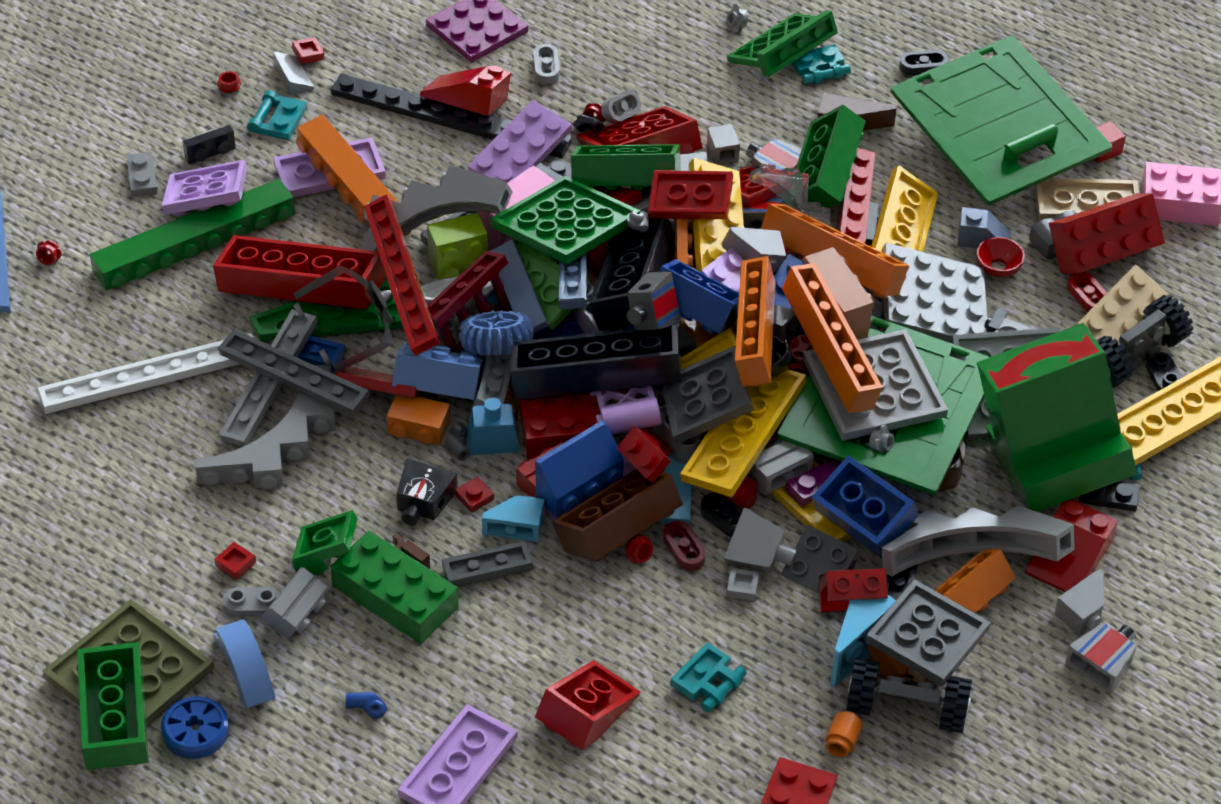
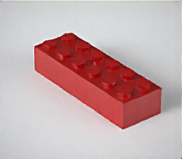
M237 235L232 236L213 265L218 292L302 301L305 303H319L330 306L353 307L355 309H368L372 302L368 294L370 291L346 273L339 275L298 299H295L293 293L339 265L353 270L368 282L372 280L378 289H380L386 278L379 251Z

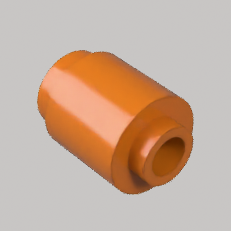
M844 711L835 714L825 737V747L830 754L836 757H846L854 750L863 728L862 721L855 713Z

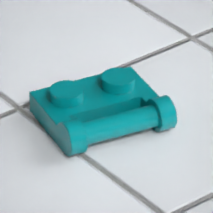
M267 90L262 97L263 102L254 118L249 120L247 129L253 133L290 140L307 109V101L279 96L276 92ZM271 106H277L269 123H263Z

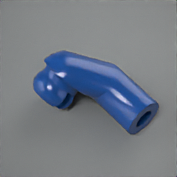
M374 692L346 693V708L361 707L373 718H381L386 713V704Z

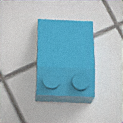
M888 595L887 599L849 600V606L834 651L830 682L832 686L836 687L853 671L856 658L866 660L871 655L867 648L869 644L866 643V636L896 601Z

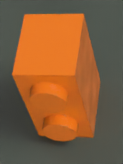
M396 395L386 416L387 433L393 434L398 438L416 439L424 444L433 443L440 445L450 423V404L417 396L412 398Z

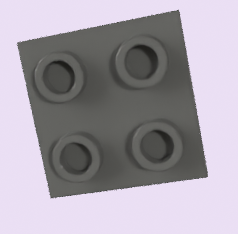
M807 525L795 547L797 552L792 565L786 564L780 575L819 594L818 584L826 571L853 570L856 564L854 557L858 549Z

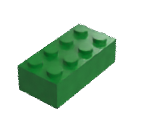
M841 105L811 121L791 181L793 189L788 191L785 202L809 217L840 204L845 196L844 190L851 176L850 170L853 161L857 157L856 151L859 141L863 137L862 131L866 122L845 105Z
M680 144L577 146L571 154V179L593 189L594 186H604L606 190L620 189V186H630V189L642 190L646 186H652L654 170L680 171Z
M369 530L350 547L349 552L339 557L330 566L332 586L419 644H422L459 608L457 586Z
M139 642L77 649L81 742L86 770L149 763L143 665Z

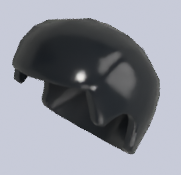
M777 336L773 337L771 377H777L784 373L792 363V351L788 341H782Z

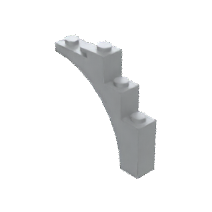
M449 165L447 172L443 173L440 179V188L411 180L409 186L403 191L402 203L392 201L403 236H405L423 223L443 215L459 212L499 214L506 210L513 191L505 181ZM373 195L371 201L368 202L367 204L371 203L372 201H374V200H376V199H378V198H380V197H379V196H376V195ZM364 209V217H363V219H364V220L367 222V224L370 226L369 221H368V218H367V215H366V212H365V209ZM371 227L363 235L361 250L378 251Z
M330 364L328 366L316 365V367L331 373ZM299 391L297 399L285 417L258 440L218 456L195 459L198 485H215L224 482L243 483L248 480H254L255 489H273L274 487L283 486L282 460L299 461L310 458L308 433L316 432L323 434L328 431H336L334 407Z
M1019 505L1000 517L972 507L955 519L927 509L918 515L917 519L910 525L909 531L882 547L883 569L886 568L887 575L894 576L911 566L927 560L947 555L980 552L981 550L1001 549L1002 552L1022 553L1059 561L1075 550L1074 524Z

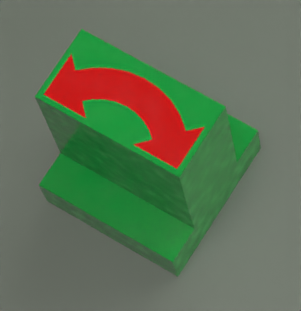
M1084 323L977 362L991 424L986 425L991 450L1027 509L1038 512L1137 475L1132 447L1120 430L1105 352Z

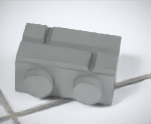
M779 439L771 447L761 452L747 475L757 482V487L766 495L785 486L786 481L811 470L814 457L808 449Z
M304 567L300 568L262 615V619L287 638H290L295 631L301 634L311 622L307 618L309 613L313 611L317 614L327 601L323 596L327 592L328 586L318 578L315 579L314 575Z

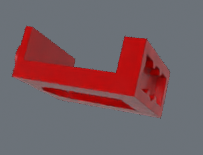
M886 568L826 571L818 584L820 613L847 612L849 600L887 599Z

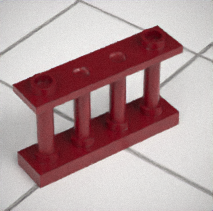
M485 251L427 305L434 327L438 329L444 345L451 348L450 352L461 353L464 348L461 346V341L456 344L447 322L456 314L461 325V322L469 317L464 306L472 297L480 314L482 312H499L502 310L503 312L513 311L499 276L500 271L508 264L504 254ZM489 281L500 303L492 311H490L482 292L483 287Z

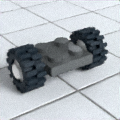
M1162 295L1146 306L1143 310V320L1120 335L1119 341L1116 339L1112 340L1111 336H1103L1097 340L1106 355L1112 388L1117 387L1131 377L1132 372L1137 370L1147 360L1148 356L1152 358L1155 353L1160 352L1161 345L1174 347L1192 334L1193 326L1190 324L1193 321L1191 318H1188L1190 313L1189 311H1184L1183 308L1185 306L1182 303L1179 305L1177 298L1172 299L1171 295Z
M860 658L855 659L849 683L846 711L870 716L874 694L935 704L940 708L943 705L939 729L963 733L970 704L971 679L951 676L947 680L943 699V697H940L941 691L935 690L936 684L918 681L916 687L906 685L905 678L888 675L887 681L880 680V685L876 686L880 662Z

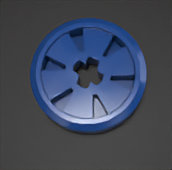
M196 696L182 699L174 703L162 718L161 731L163 741L171 752L180 757L196 759L209 756L219 750L228 738L229 722L227 713L218 702L210 698ZM198 724L199 729L192 730L191 725Z

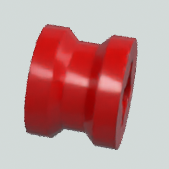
M807 335L795 337L789 345L795 364H804L802 359L803 352L814 349Z

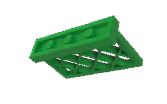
M828 10L823 11L817 16L794 13L727 55V60L734 64L761 68L762 75L770 77L838 34L833 13Z

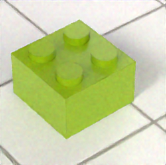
M478 212L427 224L428 260L437 280L459 276L485 251H488L487 232Z

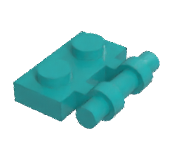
M835 44L812 49L791 63L798 76H802L803 84L813 83L816 85L826 79L834 78V80L843 78V75L851 74L850 65H844L845 59Z
M707 642L670 679V686L693 702L702 694L706 699L701 703V707L704 711L710 712L715 706L719 707L725 701V696L731 690H736L742 684V679L747 672L742 666H738L734 671L729 669L731 657ZM718 677L723 682L716 688L711 683Z

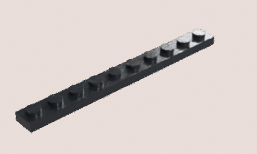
M342 73L331 88V95L492 140L512 121L491 114L489 116L421 97L415 93ZM567 135L549 155L563 159L572 143V137Z

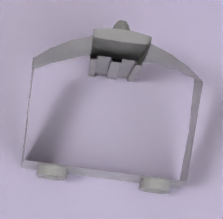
M340 265L293 293L295 299L346 273L370 291L368 294L380 318L383 320L385 333L383 342L334 365L333 367L336 372L361 362L393 345L392 334L388 325L394 322L386 308L387 301L393 296L392 291L380 292L372 280L368 282L358 273ZM299 303L294 304L293 306L300 319L305 318L306 316ZM323 348L319 353L328 366L331 364V361Z

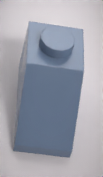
M962 207L958 229V247L978 248L981 242L991 237L1010 239L1011 231L991 212L983 209Z

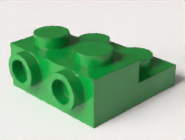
M353 510L301 527L292 557V565L296 572L304 567L313 575L322 574L329 569L332 557L338 558L350 551L358 520Z

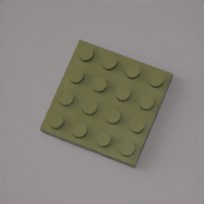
M130 599L42 671L46 680L80 706L77 649L139 642L143 665L147 726L214 669V663Z

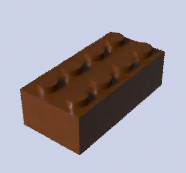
M635 469L558 517L552 523L563 551L594 562L607 557L608 553L616 547L629 543L630 538L638 533L648 531L652 528V524L660 519L671 516L674 510L682 506L683 503L672 475L662 472L652 483Z

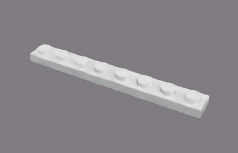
M222 340L38 387L45 414L239 365V363L220 355L218 347L224 341Z

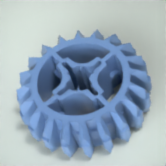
M503 310L499 312H482V314H474L472 317H467L461 322L459 338L464 350L472 354H479L480 356L510 355L513 342L532 340L533 326L531 319L519 312H503Z

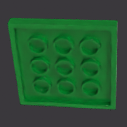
M563 176L490 218L491 228L568 264L629 228L627 218L630 217V213L636 210V214H639L641 210L574 179Z

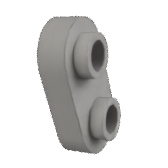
M540 44L534 49L535 78L543 84H552L560 77L558 49L551 44Z
M627 90L605 100L602 103V116L607 122L615 124L637 114L641 108L639 96L633 90Z
M272 587L232 588L223 596L224 610L229 615L235 617L262 616L280 592Z

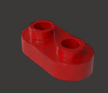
M1087 272L1071 274L1069 276L1067 289L1087 312L1107 294L1096 279Z

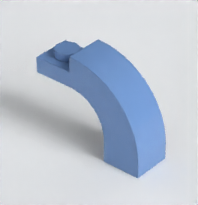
M242 619L215 628L216 633H213L215 644L224 653L228 661L241 702L247 708L275 699V693L264 659L246 621Z

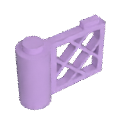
M652 385L644 388H627L630 390L626 395L617 392L618 390H603L590 393V396L596 395L601 413L596 415L597 423L603 420L612 435L629 432L634 426L638 429L661 425L660 411ZM637 393L648 396L640 399L633 398ZM611 398L619 401L616 404L605 406Z

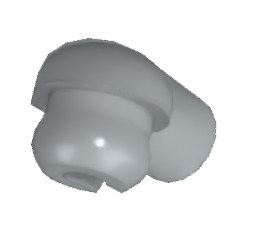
M636 210L632 211L629 215L630 217L627 218L628 226L636 231L646 232L649 227L648 213L641 211L639 214H636Z

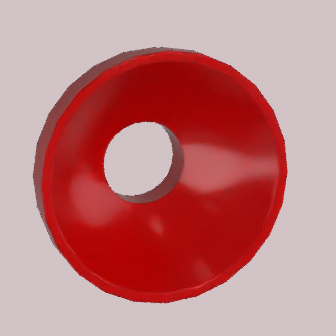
M991 237L980 243L976 252L978 266L982 267L984 272L994 277L1014 275L1021 269L1025 258L1022 247L1017 242L1005 237ZM1001 262L1005 264L1006 268L1003 270L995 269L991 264Z

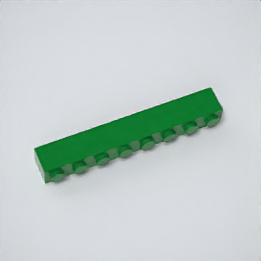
M276 179L242 193L241 201L234 205L224 206L220 204L212 206L208 210H198L90 253L92 271L106 291L114 287H120L131 280L145 277L151 272L170 267L172 264L186 258H192L198 253L217 248L219 245L230 241L233 235L243 236L255 230L264 229L266 226L280 220L288 219L290 216L295 215L294 197L282 181Z

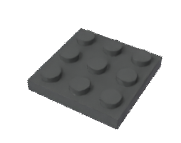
M736 346L682 369V382L672 385L661 384L672 436L677 444L754 411L749 387L742 386L735 363Z
M914 579L866 636V643L943 686L988 632L991 622Z

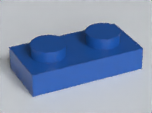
M310 336L298 358L314 366L326 365L319 353L324 348L331 361V371L336 372L333 366L340 363L346 354L345 344Z

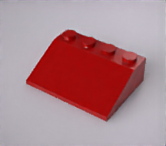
M667 106L629 117L615 124L605 125L604 131L600 134L589 130L576 135L581 145L680 144V155L694 153V151L703 149L697 120Z

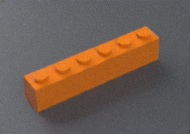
M323 114L297 127L296 144L298 149L309 156L314 168L321 170L328 184L338 190L343 202L346 205L349 204L355 210V214L361 222L367 224L363 219L364 206L371 201L373 195L382 197L387 194L392 201L398 202Z
M769 204L761 229L780 231L783 245L789 248V253L796 256H808L834 247L838 254L845 258L847 266L853 275L858 276L863 288L871 289L873 295L884 299L888 296L900 294L910 265L785 204Z
M768 256L741 261L735 363L743 387L771 383L775 279Z
M815 263L791 266L782 290L847 412L854 413L873 410L883 387Z
M1001 549L981 550L937 587L935 591L976 613L987 608L992 598L1004 593L1008 589V585L1016 577ZM871 645L867 646L874 661L880 662L879 670L883 676L888 677L889 675L903 678L908 675V667Z

